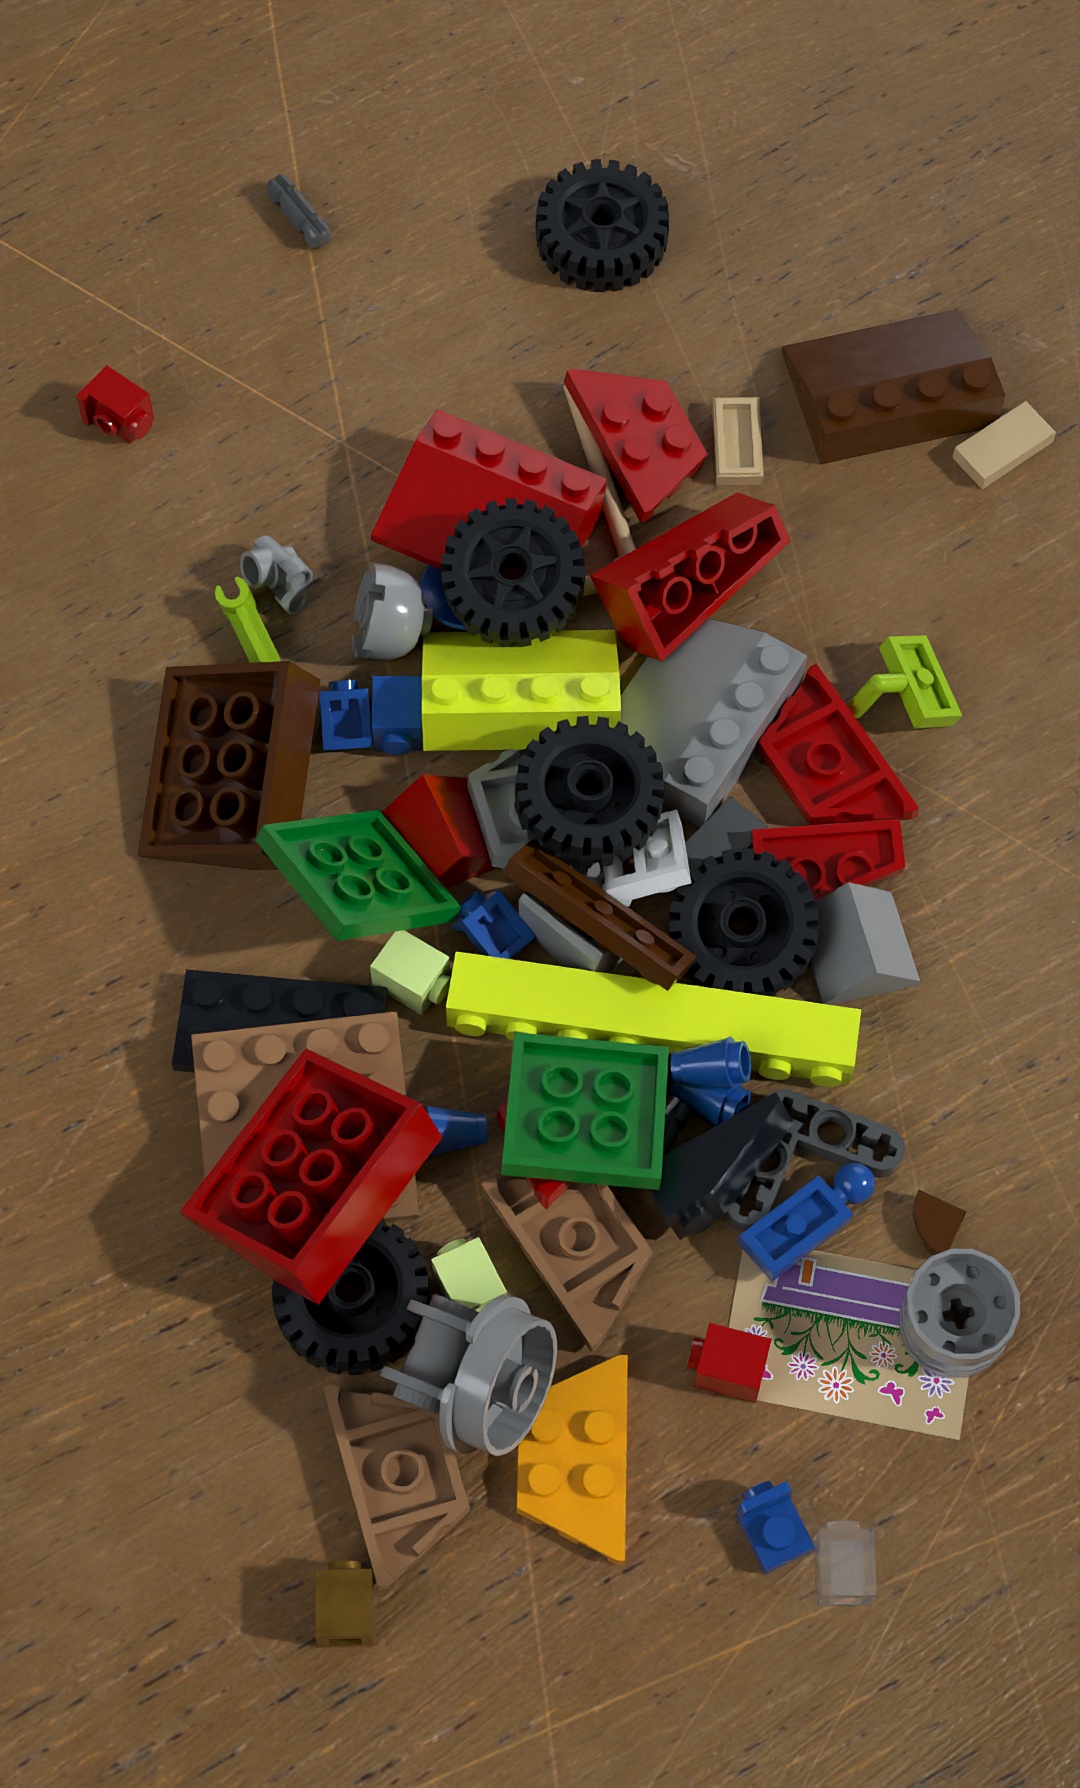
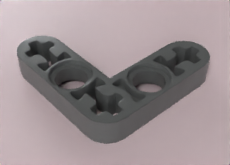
M775 1090L766 1097L777 1092L784 1106L791 1108L790 1117L795 1119L793 1120L794 1124L773 1150L779 1157L780 1165L772 1172L765 1173L758 1170L736 1199L737 1202L745 1200L751 1182L760 1186L755 1200V1208L760 1210V1212L752 1210L748 1217L739 1214L740 1205L734 1202L724 1217L732 1228L744 1232L770 1213L796 1148L842 1166L848 1163L863 1164L871 1170L874 1177L884 1178L895 1173L901 1165L905 1150L903 1139L897 1131L888 1126L791 1090ZM807 1113L814 1115L810 1122L808 1136L800 1134ZM826 1122H835L845 1130L846 1138L839 1145H827L818 1137V1127ZM857 1131L863 1135L856 1154H853L849 1150L853 1145L855 1132ZM878 1142L887 1144V1153L891 1155L885 1156L882 1162L872 1159L873 1150L870 1148H876Z

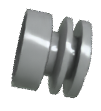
M974 1249L946 1250L931 1256L915 1272L899 1310L900 1337L908 1354L923 1369L944 1378L970 1377L987 1370L1002 1354L1013 1336L1020 1317V1293L1010 1272L994 1257ZM950 1310H955L958 1318H967L962 1329H957L954 1321L945 1322Z

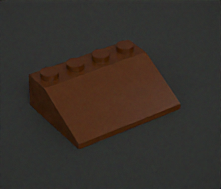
M957 309L782 346V354L820 465L982 430L999 419L1005 393L992 358Z
M290 661L166 667L138 856L149 859L249 870H279L255 840L262 825L301 820L320 679Z

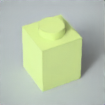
M405 930L395 931L370 965L372 986L387 987L388 996L422 1016L432 1002L436 1005L440 1004L449 991L451 981L449 957Z
M479 1237L469 1242H466L465 1239L454 1240L440 1248L437 1252L438 1256L431 1259L432 1275L444 1298L480 1312L495 1298L507 1295V1291Z

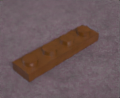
M534 840L529 841L509 859L502 872L516 882V885L523 892L541 900L555 910L565 922L576 925L597 940L604 950L618 955L639 970L646 980L660 985L667 991L689 970L697 957Z

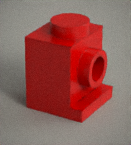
M108 365L76 395L82 422L88 426L95 422L109 436L116 434L131 444L135 439L145 436L152 426L154 414L150 394Z

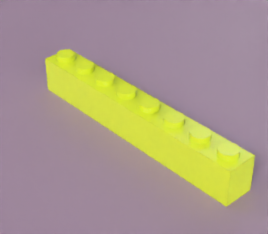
M457 951L455 953L446 1003L447 1027H454L456 1031L465 1035L481 1036L485 1032L505 1035L506 1038L514 1041V1032L664 1046L669 1047L668 1064L670 1065L673 1052L732 1037L735 1041H745L747 1043L751 1058V1071H758L761 1076L773 1080H784L790 1076L807 1078L813 1084L822 1087H837L840 1084L850 1085L855 1067L861 1009L680 983H676L667 991L660 985L651 983L645 978Z

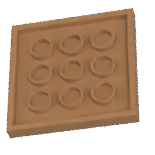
M397 1011L191 1035L205 1178L305 1048L406 1096ZM415 1175L383 1217L385 1222L420 1218ZM210 1236L212 1242H218V1240Z

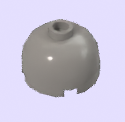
M371 562L369 565L372 572L365 571L355 605L353 621H359V628L362 629V638L352 635V654L355 658L371 661H392L402 658L415 647L419 635L427 636L429 634L433 610L432 608L425 607L424 591L419 582L410 574L390 565Z

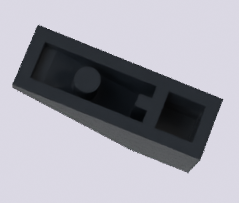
M777 1092L663 1156L660 1189L649 1190L665 1220L679 1240L688 1235L705 1231L712 1225L714 1220L727 1213L794 1124Z

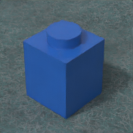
M373 676L372 734L374 751H385L393 755H403L410 751H423L422 676Z

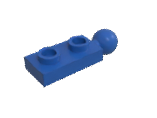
M860 1163L843 1165L836 1172L833 1182L834 1186L831 1188L818 1175L740 1234L738 1244L771 1282L851 1222L853 1213L845 1203H863L871 1197L875 1189V1178L868 1167Z

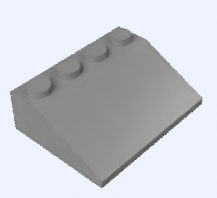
M707 619L662 662L647 657L621 695V723L628 725V734L630 736L636 731L645 738V747L651 745L657 753V762H661L663 769V808L669 811L677 809L679 817L699 828L719 809L756 754L758 741L769 725L777 720L780 715V709L789 696H793L803 682L807 661L806 654L767 633Z

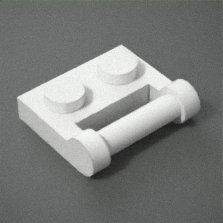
M677 809L662 813L657 829L652 837L648 835L646 845L639 851L633 848L635 873L624 876L623 865L618 856L613 858L612 865L603 867L605 883L601 889L629 907L633 899L658 892H670L677 887L691 884L683 827Z

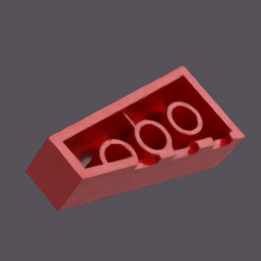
M736 492L589 576L624 647L662 662L791 541L775 505Z

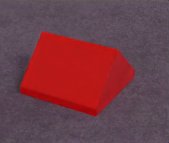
M422 774L382 811V814L446 889L498 868L491 864L468 792V778Z

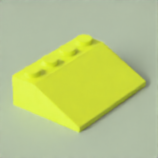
M615 630L551 631L549 639L540 642L539 638L531 640L532 645L521 647L520 642H512V647H502L499 641L493 640L492 644L482 641L477 633L472 635L470 632H429L427 636H423V751L526 749L533 739L539 742L540 732L547 727L555 732L557 722L568 719L571 726H575L577 717L588 716L589 724L593 725L597 724L598 716L609 718V727L615 728L618 721L621 722L620 674Z

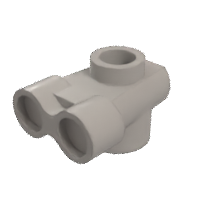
M262 536L255 540L252 550L244 552L240 559L241 573L245 582L253 589L268 585L276 595L275 600L288 614L295 615L301 612L308 603L305 589L313 579V572L297 557L296 552L291 546H281L271 536Z

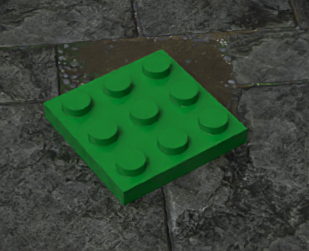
M380 810L266 824L261 826L255 840L336 941L454 922L461 908L459 903Z
M514 1032L501 1175L659 1190L662 1177L669 1047Z

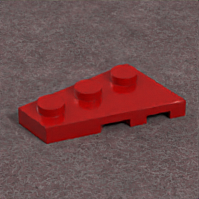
M900 819L752 829L750 834L751 848L754 849L755 853L762 854L763 851L774 854L777 860L781 861L784 859L791 864L793 870L796 873L799 872L806 880L815 902L848 882L868 887L902 873L905 869Z

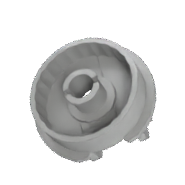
M433 1294L429 1306L410 1299L406 1310L423 1317L414 1338V1345L412 1350H409L401 1372L383 1366L380 1376L398 1383L393 1394L394 1397L439 1414L440 1433L445 1445L449 1449L461 1454H469L477 1449L495 1456L509 1453L530 1431L547 1398L557 1358V1338L553 1326L547 1320L531 1315L525 1301L512 1295H502L495 1298L480 1312L436 1294Z

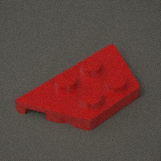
M578 369L567 370L563 381L638 520L640 523L646 522L652 516L654 509L665 498L669 499L680 488L684 479L691 478L703 466L707 457L705 448L667 381Z
M818 664L810 666L804 681L795 694L789 696L780 709L779 717L774 723L769 725L758 741L757 751L809 825L893 819L912 820L917 817L919 807Z

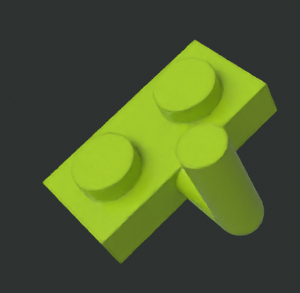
M926 635L888 637L879 649L890 673L873 675L846 704L854 717L858 719L883 693L899 692L915 729L950 727L962 717V713Z

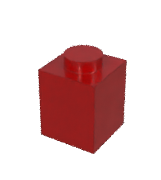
M709 1323L705 1339L694 1337L687 1368L697 1370L694 1387L756 1403L772 1339Z

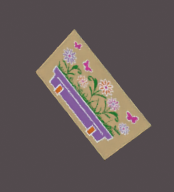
M742 1250L729 1328L772 1339L757 1397L758 1401L960 1440L969 1377L944 1378L927 1371L908 1354L899 1334V1310L917 1270L813 1250L771 1282L748 1254ZM950 1310L945 1322L954 1321L956 1328L962 1329L967 1318H958L955 1310Z

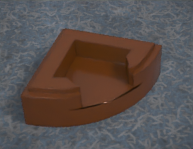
M918 1190L913 1204V1220L916 1230L924 1242L923 1245L934 1256L950 1249L967 1211Z

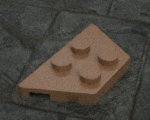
M488 1178L480 1183L481 1191L592 1353L600 1346L650 1262L653 1253L652 1249L607 1185L573 1182L546 1209L539 1203L528 1179L497 1182V1178Z
M327 1385L323 1387L377 1588L378 1591L384 1590L470 1512L469 1502L454 1451L449 1449L442 1439L439 1414L409 1402L398 1400L393 1395L376 1392L368 1395L341 1390L340 1386Z

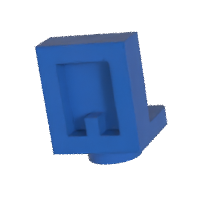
M358 680L329 682V691L319 692L323 750L372 747L368 688L358 689Z
M479 890L475 891L459 904L461 906L458 912L460 915L456 917L454 922L449 923L455 932L463 930L479 952L485 956L511 959L536 937L500 890L485 893L484 895Z
M765 1481L750 1488L742 1494L744 1501L738 1505L735 1515L764 1575L812 1553L815 1549L790 1498L792 1489L788 1481L775 1487L771 1481Z

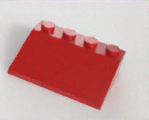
M436 409L416 438L372 530L370 540L441 570L442 554H445V543L449 535L454 536V527L460 520L467 522L469 520L468 513L476 508L480 512L486 510V503L496 500L497 505L501 506L506 505V498H516L518 504L524 505L525 500L528 499L536 501L537 507L540 509L544 505L553 509L556 517L562 516L569 523L570 530L575 531L582 548L602 517L607 479ZM510 566L502 572L501 576L508 580H516L521 578L526 570L520 566Z
M305 1048L179 1212L187 1220L279 1284L319 1305L443 1136L421 1103Z

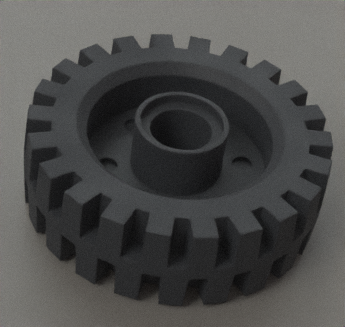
M601 159L591 160L590 169H586L583 162L573 164L572 174L566 168L560 171L557 175V181L551 178L546 184L545 192H541L538 199L535 229L539 255L542 261H547V268L553 274L558 271L560 272V280L569 284L575 277L576 288L586 291L590 282L594 283V292H604L605 284L611 283L614 292L623 290L624 280H627L632 287L640 283L641 274L648 278L653 273L654 265H660L664 252H666L669 236V212L666 196L662 197L661 187L658 183L652 185L651 176L646 172L637 177V167L631 164H627L623 171L620 170L619 161L609 160L608 168H602Z
M506 498V505L498 506L496 500L486 503V510L480 512L478 508L468 513L469 520L467 522L460 520L454 527L455 534L453 537L449 535L445 543V554H442L441 577L443 590L453 615L459 623L462 622L468 632L472 635L479 634L482 641L492 644L493 640L499 641L502 647H512V642H520L521 647L532 645L531 640L539 638L540 642L549 639L551 631L555 629L559 632L566 626V619L568 617L573 618L578 610V602L582 601L584 594L585 561L575 531L570 530L569 523L562 516L557 518L554 510L546 505L542 509L538 508L536 501L526 499L524 505L517 503L516 498ZM510 566H520L526 570L525 574L516 580H508L501 576L502 572Z
M588 716L577 717L576 725L571 726L568 719L557 722L555 732L547 727L540 732L539 742L533 739L526 747V754L521 756L518 763L515 780V803L519 823L522 830L527 829L530 841L534 840L538 844L540 843L544 849L552 854H559L560 859L571 866L572 860L578 859L580 860V868H591L592 861L599 860L601 867L612 865L615 856H618L622 862L631 857L633 848H636L638 851L641 850L647 843L648 835L652 837L657 829L664 802L661 762H657V753L651 745L645 747V738L636 731L631 736L628 734V725L618 721L615 728L609 727V718L599 716L597 724L593 725L589 724ZM590 787L597 789L600 793L594 796H586L581 794L579 790Z
M742 848V852L736 853L733 852V849L722 851L721 856L716 858L711 855L702 860L700 867L696 868L694 866L690 870L691 884L677 887L675 890V898L673 901L671 900L668 921L669 937L697 956L686 972L687 976L696 985L701 987L771 997L776 996V992L781 989L785 991L794 984V980L798 976L801 977L808 967V963L812 960L819 934V917L816 902L811 889L807 886L806 880L799 872L796 873L792 865L784 859L779 861L772 853L763 851L762 854H759L750 848ZM742 915L751 916L758 922L755 931L746 936L737 935L730 930L732 921Z
M384 1218L373 1230L319 1305L284 1287L275 1280H273L272 1285L274 1313L284 1338L299 1356L303 1355L309 1364L316 1368H319L320 1365L324 1366L328 1372L339 1374L340 1370L348 1371L349 1375H361V1370L368 1368L371 1369V1372H375L383 1368V1363L389 1360L391 1363H394L400 1359L402 1351L405 1348L410 1350L413 1346L414 1338L423 1318L406 1310L410 1299L428 1306L430 1300L428 1273L417 1246L411 1238L407 1239L404 1236L403 1230L394 1223L392 1226L387 1225ZM349 1284H356L363 1287L365 1293L355 1302H344L337 1297L340 1289Z

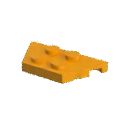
M618 1355L550 1386L547 1398L532 1428L518 1444L517 1513L538 1524H545L555 1529L560 1536L577 1545L581 1543L608 1557L607 1560L615 1565H625L628 1355Z

